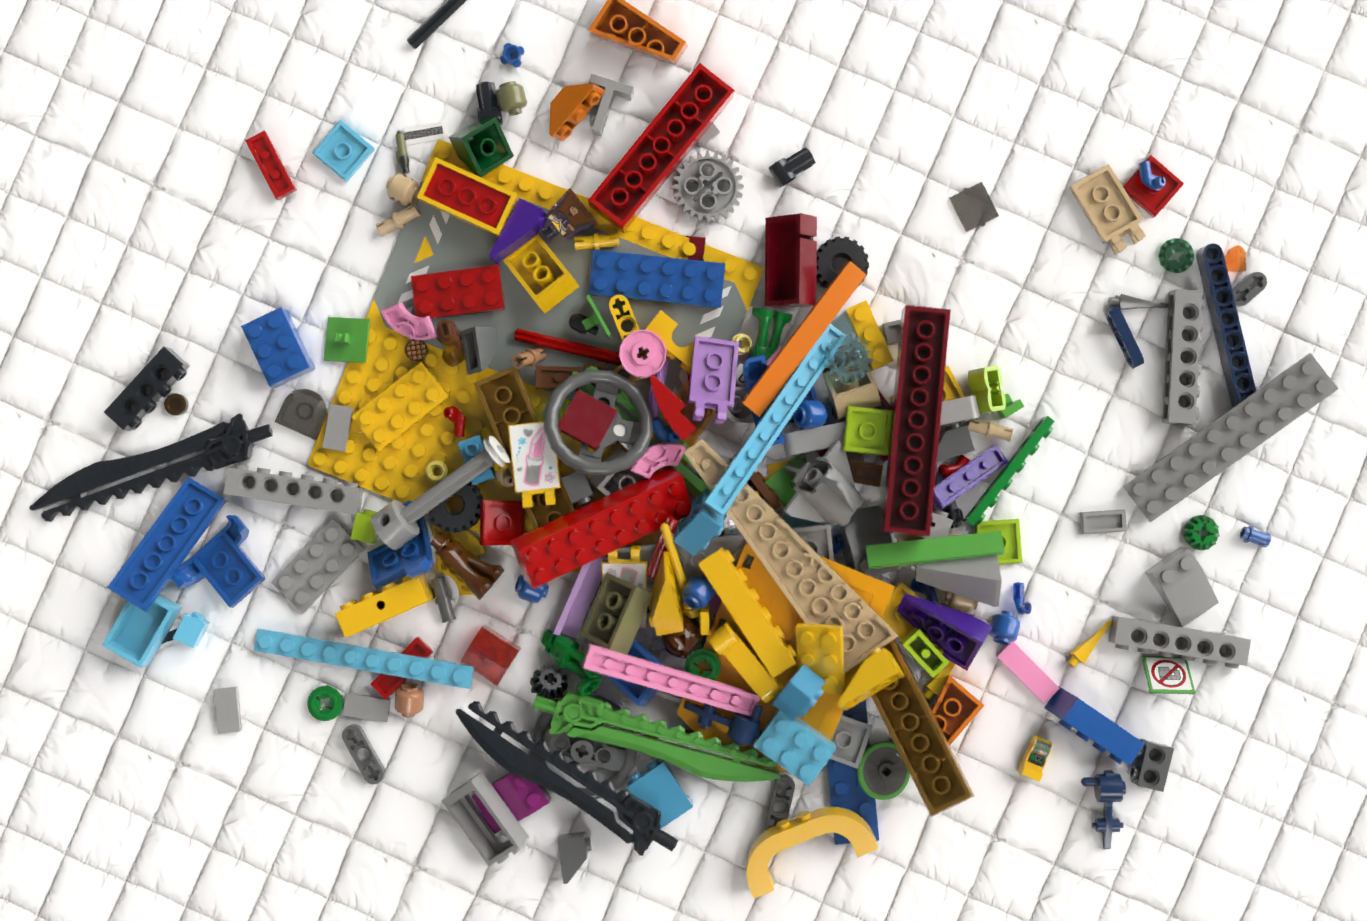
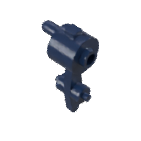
M688 701L685 702V709L699 715L697 722L701 724V729L710 727L712 721L728 726L727 736L733 739L732 742L737 745H753L755 739L758 740L762 730H759L761 724L759 718L762 713L761 705L754 706L751 716L735 712L733 718L730 719L716 713V706L704 703L703 707Z
M1104 770V774L1082 778L1081 784L1083 786H1094L1096 801L1104 802L1103 818H1096L1095 823H1091V827L1095 828L1097 833H1103V849H1111L1112 832H1120V828L1124 827L1123 822H1120L1119 818H1112L1113 802H1122L1123 795L1126 794V784L1122 781L1120 774H1114L1112 770Z

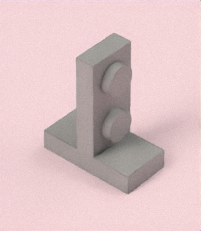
M591 73L589 84L592 83L605 91L600 101L596 104V106H599L598 112L592 115L590 121L593 134L602 137L614 97L618 96L632 101L634 87Z

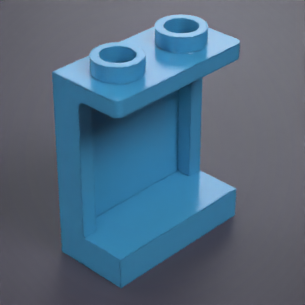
M656 759L646 766L648 769L640 774L638 771L630 776L626 788L634 796L661 811L660 829H662L693 808V802L685 794L667 767L666 762Z

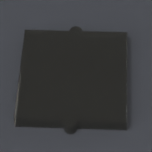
M983 182L970 188L965 187L962 192L949 198L965 232L978 226L983 227L986 222L999 216Z

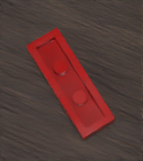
M265 130L245 140L276 200H280L297 191Z
M418 636L401 653L429 658L434 651ZM380 673L370 685L387 700L408 678Z

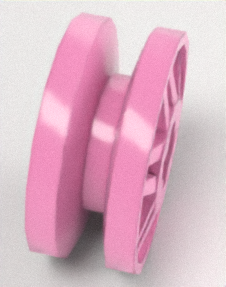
M638 330L630 333L624 338L620 346L619 358L622 367L628 374L636 378H648L652 374L656 375L666 361V348L663 340L649 330ZM639 349L648 350L647 359L643 360L642 357L640 359L637 357Z

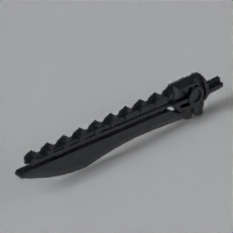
M239 413L231 418L230 423L221 422L212 428L160 449L91 464L54 485L35 503L30 505L29 509L37 511L71 498V502L41 513V517L45 521L52 522L59 512L63 516H70L76 507H79L80 510L88 511L94 501L100 505H106L113 495L116 499H124L130 490L134 491V493L142 494L148 484L152 488H160L165 479L177 483L184 473L190 477H195L202 467L206 471H213L214 469L217 470L246 461L252 457L254 442L273 437V430L270 424L249 430L246 421L243 419V414ZM220 435H223V436H221V437H219V438H217V439H215V440L210 441V440L213 439V438H216V437H218V436H220ZM204 450L202 454L81 498V494Z
M478 701L470 703L468 708L495 726L494 730H491L463 710L456 709L458 718L473 739L499 765L508 772L536 783L570 801L612 831L627 844L633 843L634 850L640 856L644 855V851L649 848L652 841H655L671 852L676 847L679 840L660 829L661 811L628 793L627 790H621L616 793L610 780H604L600 783L595 771L588 770L583 773L579 762L575 760L566 763L562 751L555 750V752L550 753L546 741L539 740V742L533 743L529 731L522 730L518 734L513 721L500 723L497 712L490 711L485 714L481 703ZM504 732L616 807L618 819L632 829L633 834H630L629 831L616 822L614 812L501 737L502 733Z

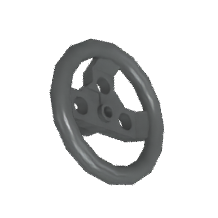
M590 369L569 376L554 389L545 407L544 431L552 451L567 466L586 475L609 476L629 469L645 454L653 437V413L646 395L632 380L613 371ZM597 383L593 398L605 400L610 407L616 409L614 405L618 390H622L634 402L640 422L623 420L620 414L617 413L597 451L591 452L587 449L586 445L581 443L579 456L574 454L563 442L558 430V411L564 399L578 387ZM618 424L624 425L626 427V434L624 436H617L613 431L614 426ZM620 442L633 445L622 457L608 462H601L603 450L616 443L621 444Z
M588 695L602 700L603 703L608 702L612 705V710L614 711L621 709L619 705L601 695ZM546 712L541 713L531 732L533 743L539 742V740L546 741L547 747L551 752H555V750L562 751L563 756L573 758L576 762L588 763L607 770L616 771L614 775L607 779L612 782L614 790L626 782L636 764V750L618 748L607 743L579 737H568L565 731L561 734H550V724L553 715ZM619 727V728L622 729V730H626V731H630V732H634V733H635V731H633V730H629V729H625V728ZM557 737H565L568 745L565 748H559L555 743ZM582 745L586 746L585 752L579 750ZM529 750L531 757L548 767L546 760ZM601 750H607L610 753L611 758L608 761L603 762L598 758V753ZM578 787L594 799L601 798L587 788Z

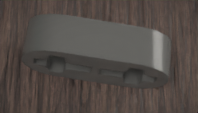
M1253 272L1232 288L1234 299L1238 293L1246 292L1241 297L1242 300L1236 301L1235 299L1236 307L1248 304L1265 289L1267 278L1263 273ZM1258 278L1260 280L1258 282L1259 286L1250 288L1249 286L1254 282L1253 279Z

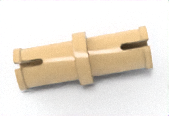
M412 203L400 212H393L391 217L376 224L377 230L384 237L397 228L402 229L406 223L421 216L420 210L415 203Z
M977 419L969 420L967 425L969 431L983 434L985 438L990 439L994 437L1008 442L1011 441L1014 428L996 425L993 421L988 423Z

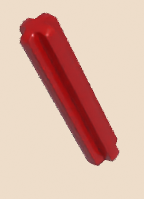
M667 516L664 523L669 525L673 537L678 525V519ZM661 532L647 569V576L651 579H655L663 552L667 551Z

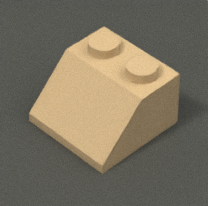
M865 360L823 373L827 390L839 419L846 417L847 406L874 408L881 405L877 384Z

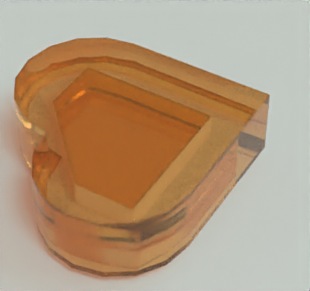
M1241 246L1231 247L1227 251V255H1224L1228 272L1246 271V252Z

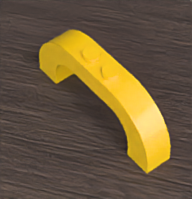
M824 807L811 812L804 811L798 814L796 818L779 821L776 826L760 834L749 850L746 872L748 886L753 898L774 891V880L769 872L768 864L776 853L825 833H838L851 842L857 857H861L878 850L877 840L872 829L858 814L840 807Z

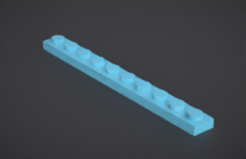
M829 324L790 376L703 502L720 516H724L847 337L832 324Z
M261 628L257 629L254 651L465 689H471L475 666Z

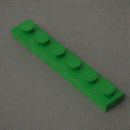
M1049 416L1042 417L965 516L963 522L966 525H979L986 516L984 514L988 507L992 508L999 500L997 495L1002 489L1005 491L1013 482L1011 477L1014 473H1019L1025 467L1026 462L1024 460L1028 455L1032 456L1040 447L1038 442L1042 437L1045 439L1052 432L1053 428L1051 426L1055 422Z

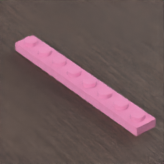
M589 644L582 664L583 668L747 716H751L754 706L758 704L760 699L755 692Z

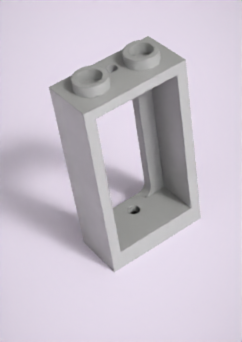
M480 772L453 790L442 800L445 807L488 866L496 861L500 864L509 857L510 852L516 854L524 848L523 842L529 837L483 772ZM474 790L508 837L507 841L500 842L467 797L468 793Z

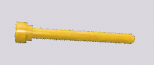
M663 523L660 526V530L682 595V590L687 581L669 525ZM683 602L682 612L690 619L700 615V609H692Z

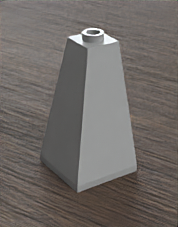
M997 555L910 565V571L915 572V579L918 582L993 607H999L1002 578Z

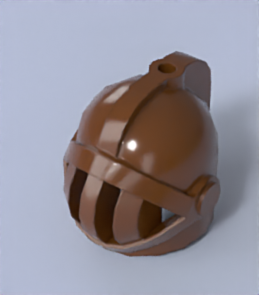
M684 614V631L661 635L665 649L668 653L678 658H685L696 642L703 636L700 634V625L696 619H690Z

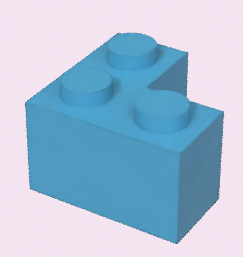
M707 489L692 503L690 514L676 528L673 537L675 543L693 556L700 550L704 551L709 545L710 540L714 536L718 537L724 529L723 522L727 514L720 516L703 503L710 494V491Z
M804 664L772 704L792 721L798 715L804 717L824 692L820 688L826 681Z

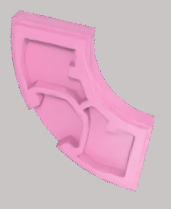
M403 303L381 310L389 326L396 332L409 337V339L428 340L437 337L430 316H414L407 311Z
M670 442L652 445L647 448L645 454L629 470L650 479L651 475L661 467H677L686 447Z

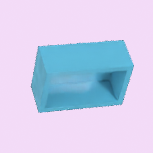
M159 594L147 612L127 601L102 646L140 668L150 665L183 607Z
M779 709L775 711L762 729L758 740L755 739L753 746L808 786L812 784L836 751V744L799 717L792 721Z

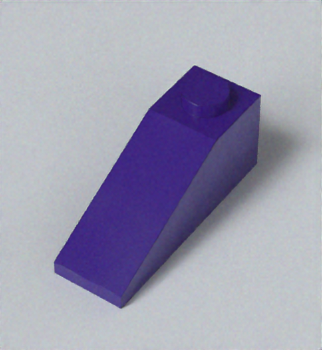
M519 198L488 257L498 264L535 237L539 230H542L546 225L547 214L544 210Z

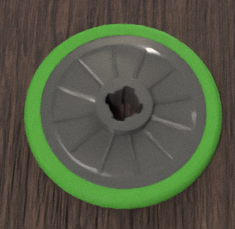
M887 741L877 742L869 746L864 751L857 769V777L861 788L870 797L878 800H889L898 796L905 789L910 778V773L895 743Z

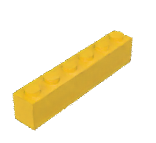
M721 547L699 561L698 565L774 678L796 664L795 657L797 653L791 644L787 645L783 640L785 635L778 625L774 626L771 622L772 615L766 606L762 608L758 602L760 597L753 587L749 588L746 584L747 577L741 568L737 570L734 566L733 561L735 559L731 552Z

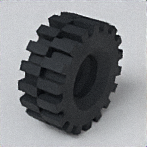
M838 236L832 240L830 238L817 250L816 282L820 283L821 288L827 289L838 273L832 267V262L837 257H844L851 261L867 276L869 268L867 259L869 257L864 252L865 248L857 244L858 241L855 239L853 241L849 240V237L846 236L844 238Z
M470 481L450 496H458L463 500V509L459 513H451L447 509L446 503L450 498L448 497L429 511V514H427L429 519H432L433 524L441 530L451 533L470 529L478 523L477 521L480 518V500H484L483 495L480 493L481 490L479 487L472 485Z

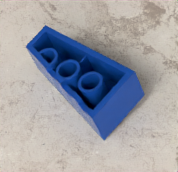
M1059 687L1060 689L1050 698L1044 708L1060 719L1058 723L1068 730L1072 727L1076 729L1077 732L1075 734L1086 742L1088 739L1094 742L1092 746L1102 753L1105 750L1110 752L1109 758L1118 764H1121L1123 761L1130 766L1145 743L1075 695Z

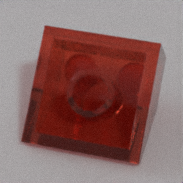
M483 625L460 662L464 665L475 666V672L498 686L522 648L487 625Z

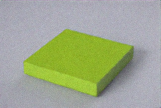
M847 406L843 451L888 456L893 411Z
M1020 519L982 521L979 525H974L975 534L1001 531L1005 553L1004 555H997L999 564L1023 563Z

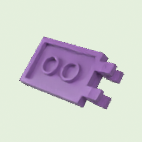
M699 336L694 337L688 403H694L692 421L701 422L702 418H704L705 408L716 410L714 424L723 425L724 421H726L727 408L732 409L734 407L739 342Z

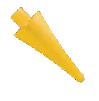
M1108 620L1092 636L1069 652L1072 657L1067 663L1071 667L1075 668L1078 663H1086L1101 637L1112 625V621Z
M950 661L940 674L938 673L924 685L927 690L923 695L927 700L930 701L933 695L939 696L948 675H950L955 666L953 662Z

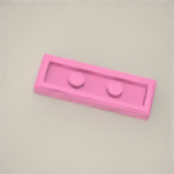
M1014 642L1006 645L996 655L1042 703L1045 704L1060 689Z

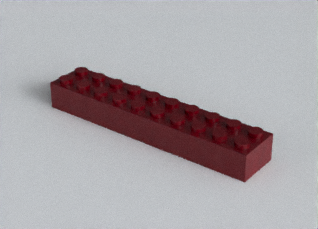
M905 305L901 312L881 526L882 533L920 537L930 536L951 309Z

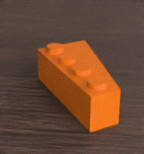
M607 0L588 29L589 33L595 37L675 65L688 47L686 41L625 0Z
M948 675L931 710L949 746L985 705Z

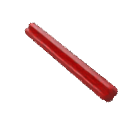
M519 328L516 329L514 334L516 341L616 365L621 363L619 352Z

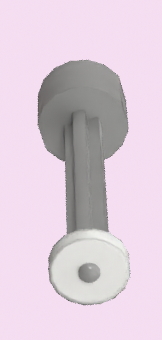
M489 436V440L484 439L486 450H481L479 454L406 507L399 501L393 500L371 516V523L379 538L389 548L398 550L419 534V527L416 522L419 518L488 468L493 467L494 462L501 467L505 466V462L510 463V458L499 441L493 436Z

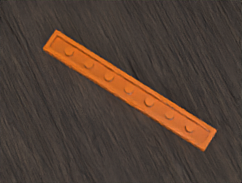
M851 261L846 262L741 403L756 416L760 417L865 278L866 274Z

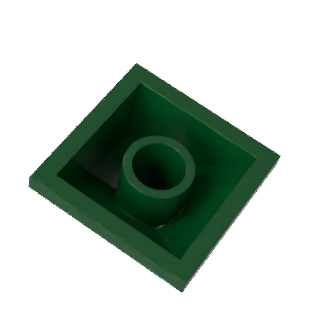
M496 117L468 125L449 136L459 159L479 177L486 175L514 157Z

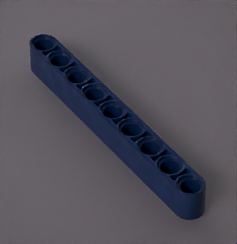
M1211 243L1197 251L1196 259L1233 408L1254 393L1256 387L1224 253L1218 244ZM1207 250H1210L1213 253L1212 260L1207 258ZM1212 271L1218 274L1217 282L1211 277ZM1217 293H1221V294H1222V296H1223V302H1222V303H1220V302L1217 301V299H1216ZM1223 314L1228 317L1227 325L1221 320ZM1228 335L1234 340L1232 346L1227 343ZM1233 357H1236L1239 361L1237 368L1232 365ZM1239 378L1244 382L1242 389L1237 386Z

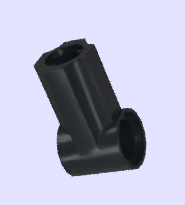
M487 81L476 84L479 122L496 117L500 126L503 125L502 114L496 98L495 82Z
M805 147L787 159L782 158L768 169L779 187H783L793 181L798 174L815 165L816 162L810 150Z

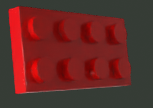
M499 265L411 276L417 317L430 316V319L505 309Z

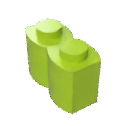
M998 365L969 370L968 385L972 392L971 396H976L979 413L1005 410L1006 398L1001 388L1002 374Z

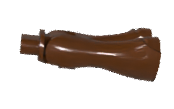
M441 320L437 324L436 338L444 346L442 351L444 362L453 367L465 359L463 343L460 342L462 340L461 330L456 327L452 320Z
M439 532L430 542V545L437 550L435 552L436 555L439 556L446 567L452 569L461 577L476 598L480 600L502 575L504 569L500 565L490 564L481 560L458 541L450 539V536L446 538Z

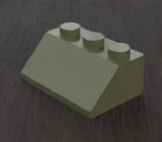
M606 572L580 635L608 650L627 655L654 593Z

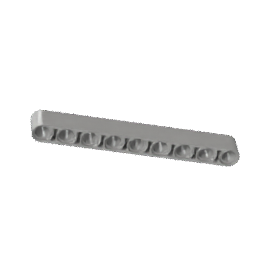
M976 396L942 402L940 426L980 418ZM845 422L783 434L786 457L827 450L835 440H839L843 444Z

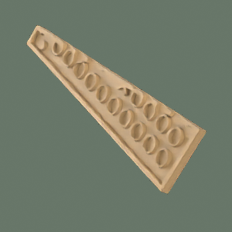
M703 439L684 452L712 491L729 465ZM746 483L726 513L805 624L837 625L843 627L844 673L869 657L868 654L876 648H882L898 637V634Z

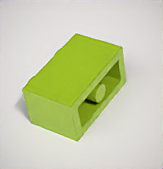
M913 628L899 642L932 678L949 664V661L917 628Z

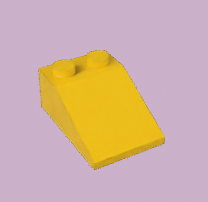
M539 234L503 260L544 313H547L580 287Z
M666 551L663 552L651 592L654 594L648 605L650 613H652L649 614L650 627H655L657 636L684 631L682 600L669 553Z
M876 648L868 654L869 658L864 660L838 701L837 705L840 709L849 710L905 676L890 651L885 648L882 650Z

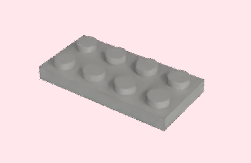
M332 518L271 583L302 613H305L366 548L357 540L351 539V534L337 520Z

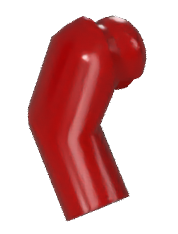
M446 407L443 414L445 418H448L454 424L453 436L464 437L465 415L457 407Z
M960 455L954 465L947 466L946 464H941L938 468V473L943 478H946L968 463L970 459Z

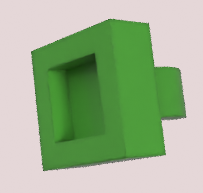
M1007 393L1005 394V410H999L997 413L1001 419H1004L1025 406L1020 399L1012 401Z

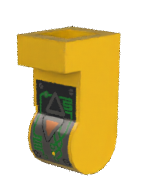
M1034 735L1028 744L1017 771L1040 782L1043 776L1042 771L1047 762L1046 759L1052 749V742Z

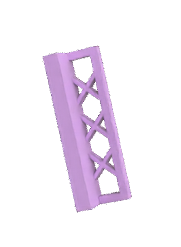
M607 555L582 566L553 634L560 636L561 633H564L576 639L602 580V560H608Z

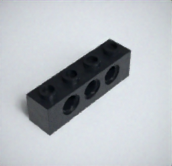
M163 346L109 405L104 413L122 430L131 431L137 429L143 422L141 419L147 413L150 414L156 409L160 398L166 397L173 388L171 386L186 376V370L190 365L171 348ZM165 368L167 370V377L162 380L160 372ZM148 385H151L152 393L147 396L145 389ZM135 401L137 403V410L132 412L130 405Z

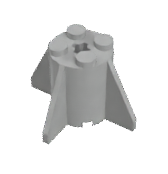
M835 440L823 457L815 458L817 462L812 464L807 462L801 469L788 465L785 467V470L795 477L793 482L796 484V487L793 488L797 492L784 509L789 516L825 524L830 523V525L839 524L840 526H845L850 522L851 516L857 508L863 504V498L855 488L846 451H843V444L839 440Z

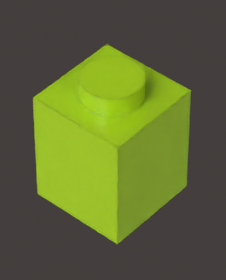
M364 509L363 513H356L351 539L372 544L377 543L378 535L371 523V516L377 513L376 511Z

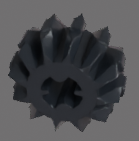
M553 664L549 669L543 665L540 670L536 669L534 671L533 677L530 679L531 693H537L538 696L557 701L558 698L564 696L565 690L568 688V683L566 682L567 675H560L562 672L561 668L554 670Z

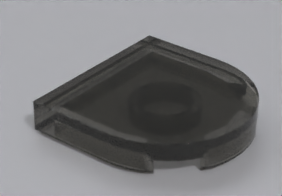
M295 390L285 398L275 422L313 440H317L327 416L325 401L319 393L313 390Z

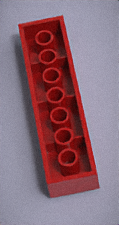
M699 63L588 199L589 206L624 233L731 102L735 90Z
M670 466L651 475L650 479L644 478L521 535L510 542L524 580L535 589L659 530L667 516H672L678 520L688 516L692 505L682 474Z

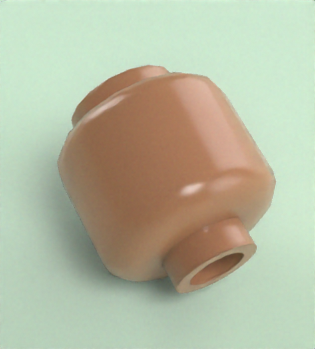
M412 682L403 683L401 687L396 689L395 710L401 713L403 717H414L415 714L423 710L424 691L418 684Z

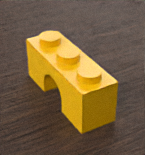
M865 300L847 308L843 313L851 331L856 334L860 342L862 355L870 372L893 362L892 355L867 301Z
M660 310L645 330L657 334L665 344L666 356L671 360L674 358L681 362L680 367L690 374L693 342L687 347L676 346L672 341V334L678 327V324Z

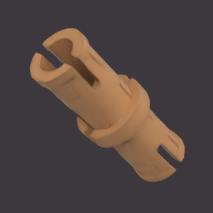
M542 347L533 350L526 349L521 354L514 355L511 363L517 362V364L513 365L516 369L524 366L531 367L537 362L545 360L546 353H540L545 351Z

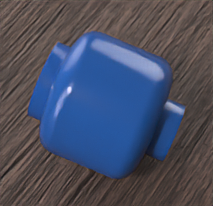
M818 400L802 401L794 412L793 419L801 429H814L825 424L828 413L823 403Z
M523 575L518 576L515 584V592H517L518 597L533 603H538L542 597L546 598L549 591V585H546V583L533 589L524 580Z
M693 576L682 590L684 603L692 609L705 608L715 595V589L706 576Z
M1001 611V614L993 615L990 624L992 629L989 635L993 638L994 642L1010 645L1011 642L1017 640L1020 621L1014 617V613Z

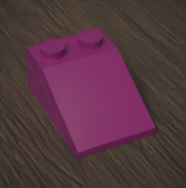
M510 772L491 783L517 821L533 814L551 801V796L546 788ZM476 793L473 794V800L494 834L501 831L502 829Z

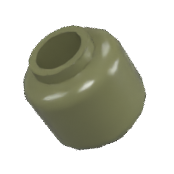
M516 81L499 85L500 89L496 92V98L500 111L509 113L510 116L521 114L522 109L527 105L523 86L517 84Z

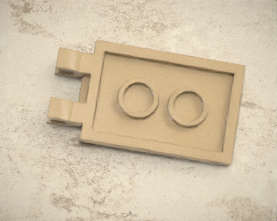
M1109 164L1070 186L1069 189L1103 244L1109 241L1115 255L1127 248L1121 237L1129 233L1134 245L1146 237L1138 225L1143 221L1141 215Z

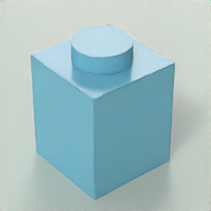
M195 611L184 614L173 639L191 648H195L199 645L210 622L204 620V615Z

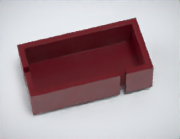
M797 213L765 218V307L786 309L809 307L816 304L817 241H813V237H817L816 216Z

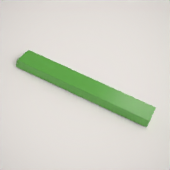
M1001 531L867 545L865 547L868 569L1004 555L1005 553Z

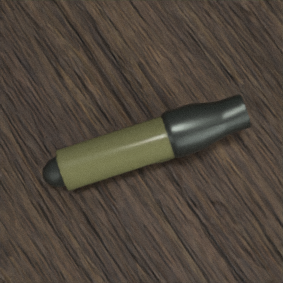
M397 131L395 135L398 149L396 151V159L402 168L403 174L410 173L409 157L404 134L401 131Z

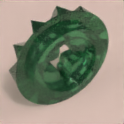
M1181 238L1167 240L1160 247L1158 254L1160 265L1166 269V272L1174 274L1188 270L1194 261L1192 246ZM1172 251L1175 253L1183 251L1181 256L1178 257L1179 262L1176 259L1169 261L1170 256L1173 255Z

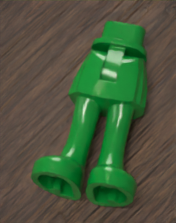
M753 307L752 315L759 321V330L755 346L750 349V358L765 355L767 361L779 347L783 328L786 323L792 320L793 314L774 311L773 314V310ZM773 316V331L769 346L766 347L768 329Z
M550 629L544 632L541 643L545 646V651L549 653L550 657L561 668L569 669L581 679L577 686L578 692L582 696H588L595 691L602 681L599 676L603 674L585 669L575 661L576 659L583 664L585 654L578 650L580 644L561 634L557 636Z

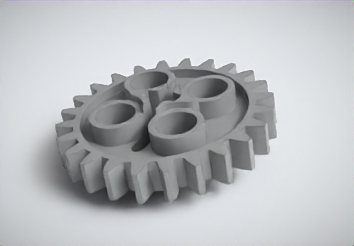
M708 150L705 157H702L700 152H697V159L690 155V163L682 161L684 169H676L680 176H673V180L678 183L672 186V190L678 191L673 195L674 199H680L677 207L684 205L682 213L685 214L690 211V219L697 215L699 223L703 217L706 218L707 224L710 223L711 217H714L716 222H719V215L726 219V211L734 213L732 205L739 206L740 202L736 198H742L743 196L738 191L744 188L743 184L738 183L743 179V176H736L739 167L732 169L734 161L731 160L726 163V155L719 159L717 151L713 157L710 156ZM711 167L714 173L711 176H705L702 173V169ZM718 173H722V176L712 184V191L707 189L700 199L695 202L694 198L704 190V184L709 185ZM693 182L699 188L695 192H689L686 186ZM726 182L730 188L728 191L722 192L718 189V184ZM705 198H711L715 204L707 208L703 206L702 201Z

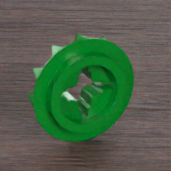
M1206 515L1194 516L1184 526V539L1193 549L1208 550L1216 545L1217 539L1220 536L1219 526L1215 523L1214 519ZM1203 526L1204 531H1207L1210 535L1203 536L1200 539L1201 536L1194 533V531L1201 530Z
M698 649L692 652L685 662V672L715 681L721 671V663L717 655L709 649ZM706 658V666H708L710 669H705L704 672H702V674L699 675L700 667L696 664H701L702 661H704V659Z
M329 685L317 687L308 697L307 707L310 714L320 721L333 720L342 710V695L336 688ZM331 696L329 704L332 708L325 707L322 710H320L323 704L322 701H320L321 698L325 700L326 698Z

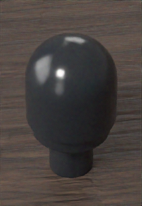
M575 313L569 318L571 329L581 334L589 332L596 336L599 331L597 326L586 330L582 321L588 317L580 313Z

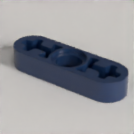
M1117 306L1106 310V319L1129 366L1134 369L1144 364L1143 355L1121 310Z

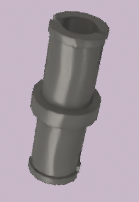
M442 576L430 580L436 597L434 602L438 604L442 623L455 620L456 617L451 604L452 596L448 593L445 577Z

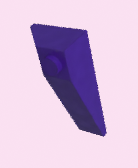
M906 593L896 610L914 628L921 629L928 636L927 639L932 644L935 643L942 649V655L946 659L966 671L992 629V626L973 615Z

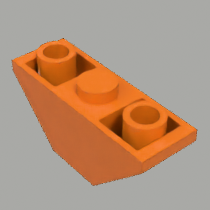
M592 83L564 86L550 103L549 135L560 141L568 138L579 122L585 119L590 109L600 101L605 91Z

